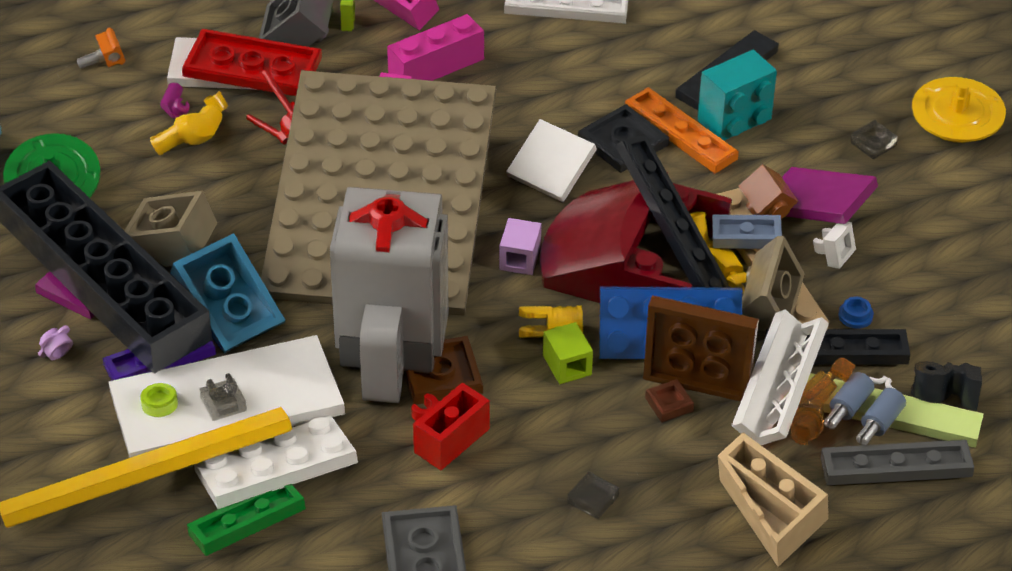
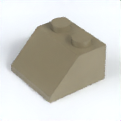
M202 190L144 198L124 231L159 264L169 267L174 262L204 248L217 225V221Z
M784 236L775 237L755 254L752 266L747 270V284L742 296V315L759 319L757 331L769 329L776 312L786 309L793 316L805 275Z

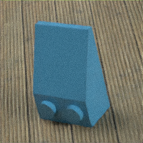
M234 233L173 263L170 274L209 310L212 339L224 353L285 323V318Z

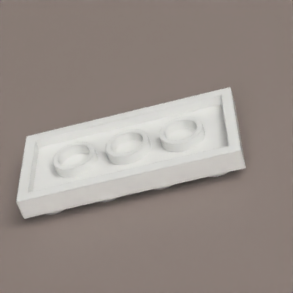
M330 415L314 418L308 423L293 427V430L196 463L194 467L195 472L217 509L271 490L275 491L284 488L288 484L293 485L358 463L356 450Z

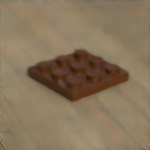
M652 295L648 305L643 379L661 384L678 379L684 389L741 402L753 372L759 319Z

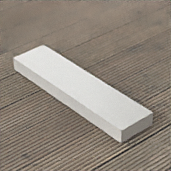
M505 0L504 14L625 24L628 10V0Z

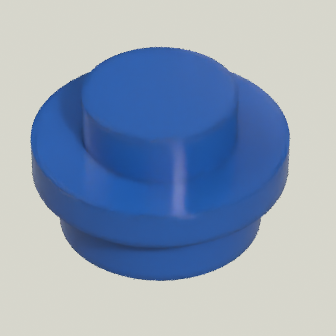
M862 297L846 299L840 306L838 313L840 321L847 327L854 329L869 326L873 321L874 315L870 303Z

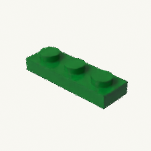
M288 484L284 488L272 492L268 491L231 504L187 524L188 534L204 555L208 556L305 510L304 497L292 484Z

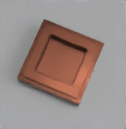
M678 379L646 389L645 399L661 423L693 412L694 402Z

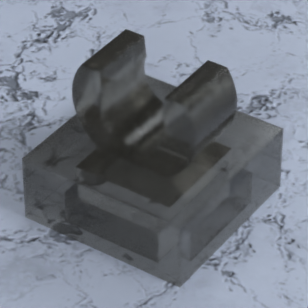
M230 373L225 374V381L214 384L212 379H209L205 387L199 388L200 398L212 421L247 411L246 400Z

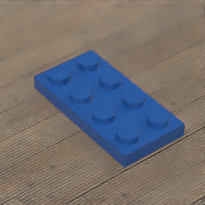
M600 287L599 358H645L648 305L652 295L742 315L743 290L742 288Z

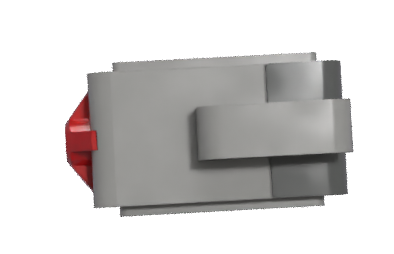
M347 187L343 206H339L330 245L335 348H339L341 367L361 368L363 401L399 404L403 372L413 370L414 373L429 374L434 369V357H441L449 312L448 215L443 214L442 194Z

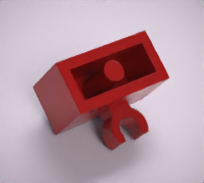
M463 382L439 402L434 395L425 394L424 406L427 409H422L416 404L411 406V416L415 420L413 423L414 453L440 471L490 429V400Z

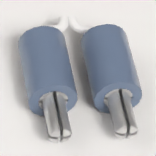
M854 372L830 401L831 413L824 420V424L827 428L834 429L842 419L850 420L873 392L874 384L885 382L886 388L861 419L864 428L857 435L856 440L861 445H867L874 435L882 436L885 434L906 406V399L901 392L890 385L892 382L890 378L883 376L880 379H876L861 372Z

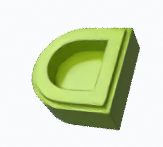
M341 0V31H352L355 21V0Z

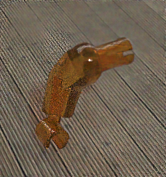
M839 358L827 374L820 370L807 382L791 424V437L796 443L806 445L809 440L812 441L818 438L823 432L825 420L823 405L837 389V385L833 380L837 377L846 382L855 369V364L845 358Z

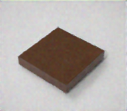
M468 336L444 339L441 357H434V369L428 374L414 373L413 370L404 372L413 404L416 405L424 404V395L427 393L434 395L440 401L462 382L478 393L483 394V383Z

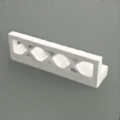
M786 309L775 313L732 427L739 433L744 432L760 445L787 437L829 324L824 318L820 317L802 324ZM778 421L777 426L775 428H772L773 425Z

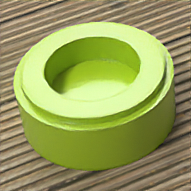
M155 383L147 386L141 392L142 410L149 416H167L174 412L178 406L177 392L169 384Z

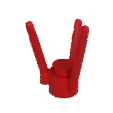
M264 69L262 71L263 76L287 111V114L280 121L281 131L251 114H248L246 119L277 137L285 145L288 141L295 102L288 101L268 70Z

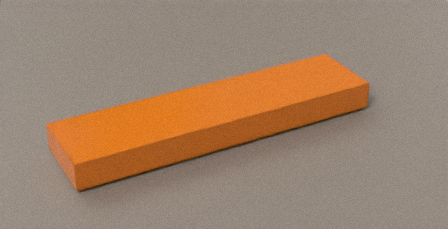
M647 87L625 101V104L669 136L671 143L714 174L738 160L739 151L651 88Z

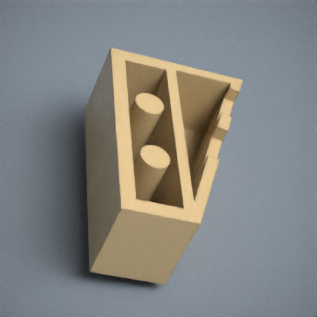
M744 432L718 455L721 483L778 567L828 520V494Z

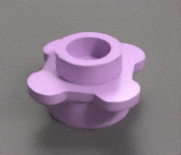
M65 325L59 330L52 328L44 333L39 342L41 350L38 352V355L41 358L48 356L50 360H56L64 356L73 345V341L67 335L70 328Z

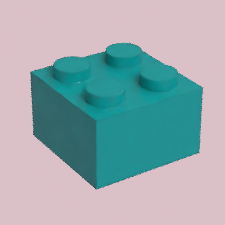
M753 49L703 71L701 75L698 122L722 140H726L771 120L777 70Z

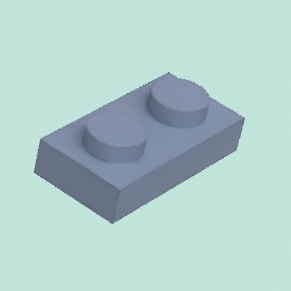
M781 215L712 216L713 248L762 249L775 237L782 236Z

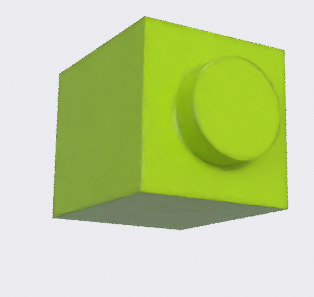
M576 322L544 331L543 357L559 385L592 375L593 350Z

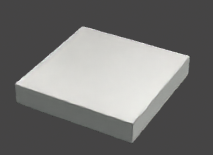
M539 119L506 173L508 177L564 202L597 148L594 143Z

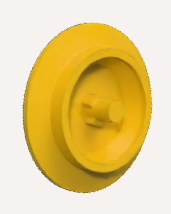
M944 77L932 80L917 90L912 101V112L916 121L929 133L951 142H972L990 137L1002 127L1006 116L1004 102L993 89L981 82L962 77Z

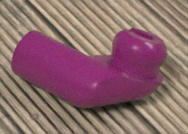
M174 82L168 85L160 106L171 118L176 119V117L183 114H188L190 105L188 101L185 104L181 103L183 98L180 97L183 88L180 84Z

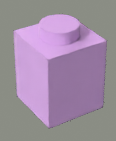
M508 218L500 243L499 270L533 275L541 249L542 223Z

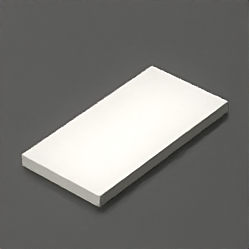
M317 335L162 369L155 374L149 372L109 381L110 393L129 458L282 407L288 415L291 426L305 424L318 417L330 415L335 417L345 414L343 399ZM155 383H166L173 386L177 392L178 399L176 410L163 417H152L145 414L142 410L140 395L147 386Z

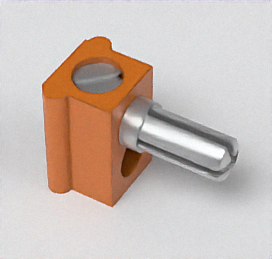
M107 28L105 32L95 35L100 47L99 50L77 58V63L81 69L106 61L108 67L116 64L123 65L126 61L112 28Z

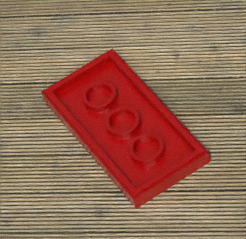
M201 29L182 66V76L273 92L262 74V71L266 69L284 94L296 96L301 70L316 71L322 59V49Z

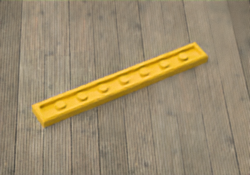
M279 407L0 502V513L5 528L293 430L291 422L283 408Z

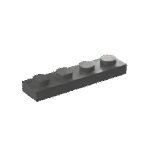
M967 440L822 448L820 456L826 485L973 477L975 468Z

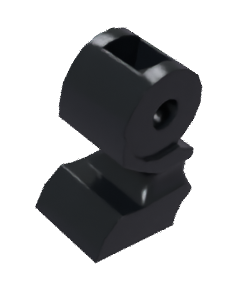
M928 361L915 364L914 384H912L910 391L914 397L927 402L941 403L951 394H955L961 399L962 406L977 411L982 386L981 367L968 363L958 366L947 362L944 366Z

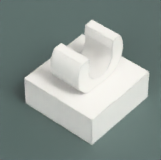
M847 222L846 224L837 223L832 229L823 228V240L817 238L813 240L815 252L826 254L829 267L840 269L856 250L852 222Z

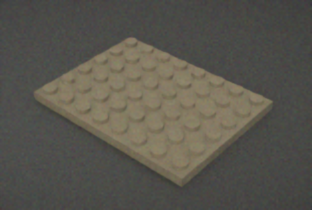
M301 70L261 280L272 298L333 304L330 245L339 206H343L347 187L442 194L443 214L448 215V314L465 316L496 86Z

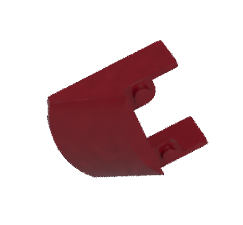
M634 180L591 190L574 199L553 220L542 243L540 268L543 287L600 303V287H692V284L662 276V258L653 252L637 248L649 222L657 223ZM673 183L689 213L705 212L708 236L712 238V216L731 215L732 199Z

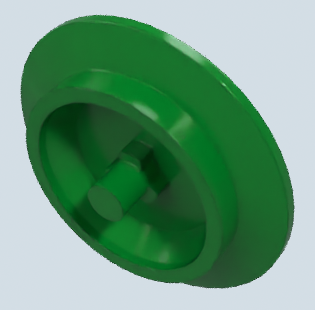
M52 133L33 137L19 145L6 161L3 172L4 184L51 161L89 198L97 189L101 176L100 163L93 149L84 141L66 134Z

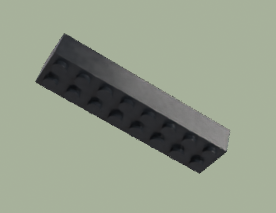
M51 161L0 186V223L152 373H157L212 341L209 310Z

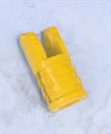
M577 305L576 307H519V316L522 318H546V325L521 327L519 329L520 338L543 337L544 331L574 322L578 324L583 333L582 305Z

